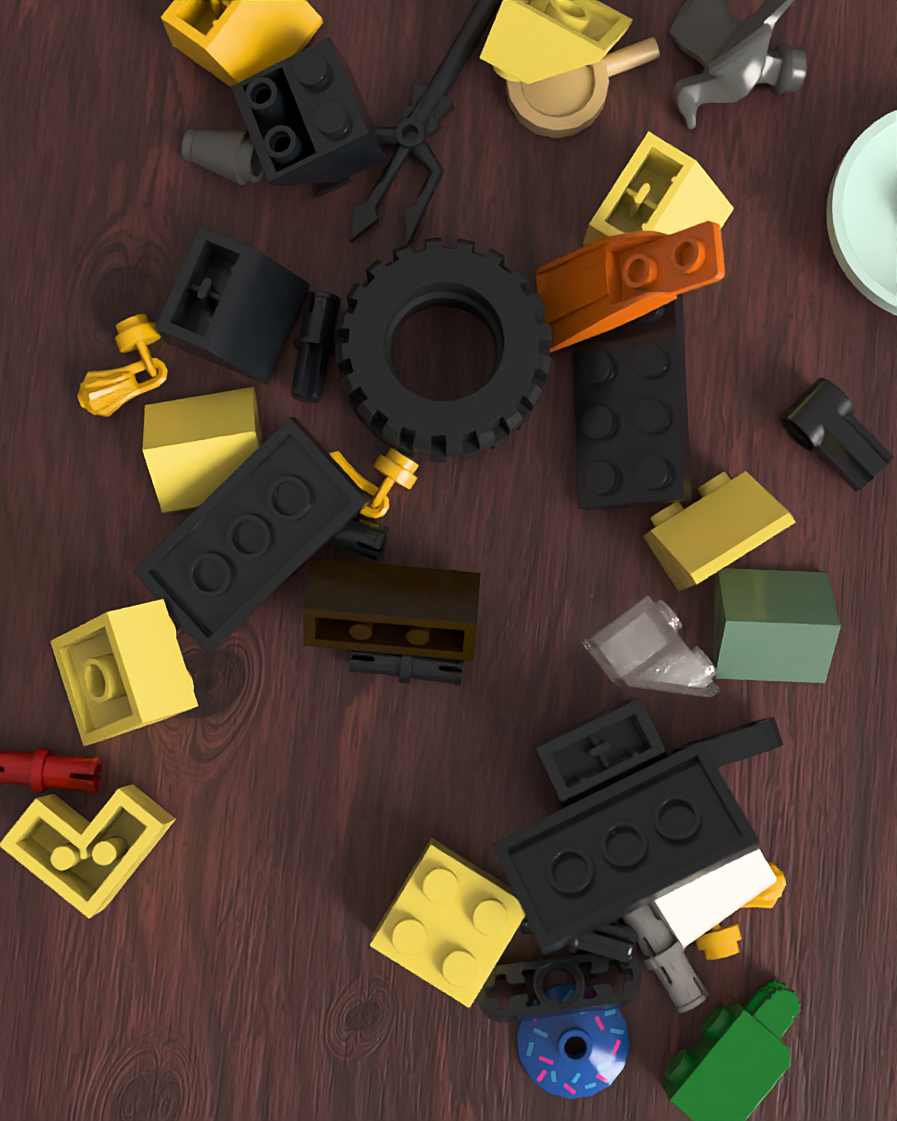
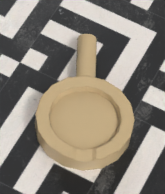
M651 37L606 54L599 62L531 84H526L523 81L513 82L506 79V93L509 106L519 123L537 135L551 138L576 135L592 125L602 111L609 85L608 77L658 59L660 52L657 42Z

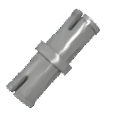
M650 903L621 917L627 927L633 928L637 932V942L644 954L641 958L647 970H654L658 979L661 980L678 1013L689 1011L706 1000L705 997L709 996V992L688 962L689 960L684 954L686 947L683 948Z

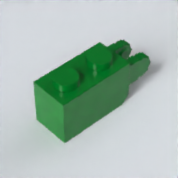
M773 978L771 981L765 980L766 983L761 984V989H756L743 1006L733 998L726 1007L722 1004L715 1007L704 1020L700 1029L703 1035L691 1050L682 1049L671 1059L664 1071V1076L667 1079L662 1083V1087L669 1100L693 1121H746L791 1066L790 1050L780 1038L793 1024V1018L798 1017L797 1014L799 1011L801 1012L799 1008L802 1004L795 995L796 992L793 989L789 990L785 982L781 983Z

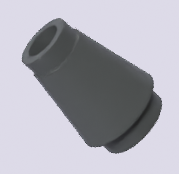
M190 128L184 135L182 157L185 161L192 162L239 185H244L248 181L256 183L261 179L264 170L248 130H197Z

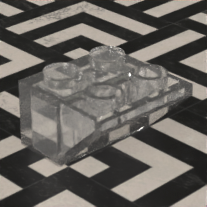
M645 596L632 602L581 641L614 686L707 698L713 697L720 691L711 679L718 674L716 668L699 647L695 646L690 650L676 633L682 627L679 619L661 599L654 603L649 596Z

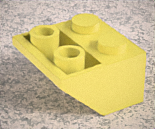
M648 131L589 223L583 245L587 246L599 239L632 231L644 230L672 234L705 221L715 222L722 228L734 208L696 160Z

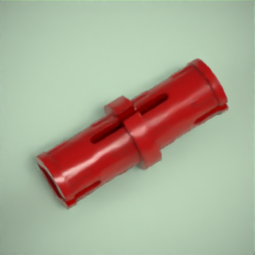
M37 748L35 753L0 750V783L30 786L32 792L45 793L48 788L87 791L96 794L100 786L101 776L95 775V772L102 770V760L100 757L85 758L53 755L52 749Z

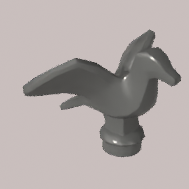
M724 0L685 1L669 31L670 37L684 53L695 58L704 66V71L701 74L676 81L671 91L674 106L682 116L686 128L694 129L696 127V112L701 104L737 103L746 97L756 84L767 83L770 92L775 95L796 93L801 88L807 66L804 50L791 47L789 44H780L773 50L768 51L775 22L794 0H765L757 11L742 22L732 20Z

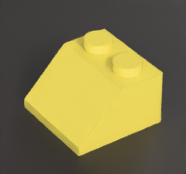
M724 471L697 488L702 499L686 509L682 507L680 502L673 503L650 518L655 528L643 537L678 592L697 585L795 523L790 512L746 471L732 480Z
M164 599L106 612L50 641L83 746L170 718L198 706L193 691V680L190 673L186 670L176 639V628L169 617Z

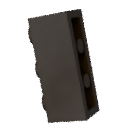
M312 558L303 606L304 646L473 661L481 573Z

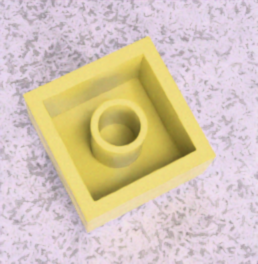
M431 838L374 931L370 946L470 1008L525 914L512 887Z

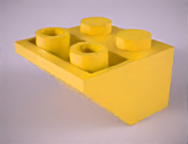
M174 0L161 16L172 46L230 87L302 51L323 23L322 18L306 0Z

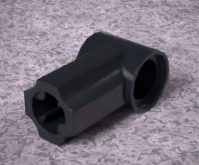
M818 378L779 415V421L783 429L797 444L810 452L816 451L856 492L885 469L894 457L854 417L855 410L853 404L845 393L831 381Z

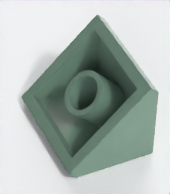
M722 568L715 573L712 679L825 683L841 627L828 572Z

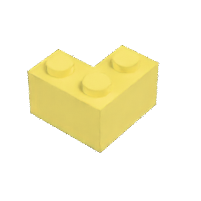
M133 784L119 788L91 823L53 793L36 798L0 842V847L90 919L107 907L176 818Z

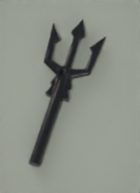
M477 0L429 85L424 86L414 83L411 106L404 105L402 121L397 126L374 127L380 143L396 145L398 147L366 202L354 206L350 235L351 243L379 222L376 210L408 155H413L429 173L414 206L404 208L407 243L410 246L444 173V169L427 143V139L441 129L439 121L455 110L454 103L446 97L502 0ZM350 177L339 182L324 183L315 198H319L351 183Z

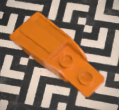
M705 221L672 234L641 230L609 236L539 267L536 271L537 293L540 294L546 307L545 322L551 325L552 345L550 353L641 317L677 299L678 294L722 280L725 275L720 225L712 221Z

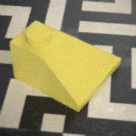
M503 0L480 59L493 65L494 71L509 81H523L526 84H531L599 62L629 29L633 19L598 0Z

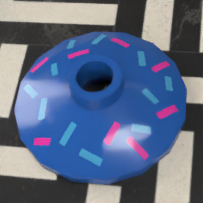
M575 983L554 985L545 990L544 994L552 1001L564 1002L574 995L576 985ZM585 985L584 999L595 998L591 991V986ZM535 998L529 1004V1006L538 1005ZM618 1008L522 1020L517 1032L519 1058L530 1079L546 1092L568 1099L592 1096L611 1085L624 1068L629 1049L627 1023ZM572 1036L583 1038L585 1040V1047L582 1052L574 1055L566 1052L564 1044L568 1038Z

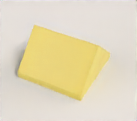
M254 387L145 405L142 450L161 511L164 514L198 508L263 444Z

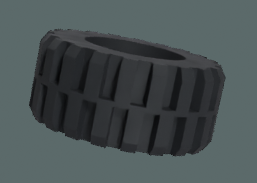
M441 237L424 239L425 249L412 252L408 243L393 249L392 261L384 265L381 260L377 259L365 270L367 280L363 285L354 283L346 296L347 310L339 314L337 322L338 345L335 346L336 363L352 409L361 422L364 421L371 429V433L382 443L389 442L398 447L399 453L412 458L416 454L429 456L430 462L446 463L447 457L461 456L462 461L478 457L479 451L491 447L494 450L507 442L508 436L516 429L520 430L530 418L533 408L539 402L549 373L552 359L550 357L552 345L551 325L545 322L546 307L540 294H532L528 289L530 278L519 267L514 268L512 271L505 267V256L492 248L488 250L486 256L474 252L475 242L458 238L457 248L442 247ZM449 306L466 310L482 320L493 334L497 352L493 372L478 391L467 397L452 401H436L421 397L403 385L393 368L391 347L396 331L409 317L432 307Z

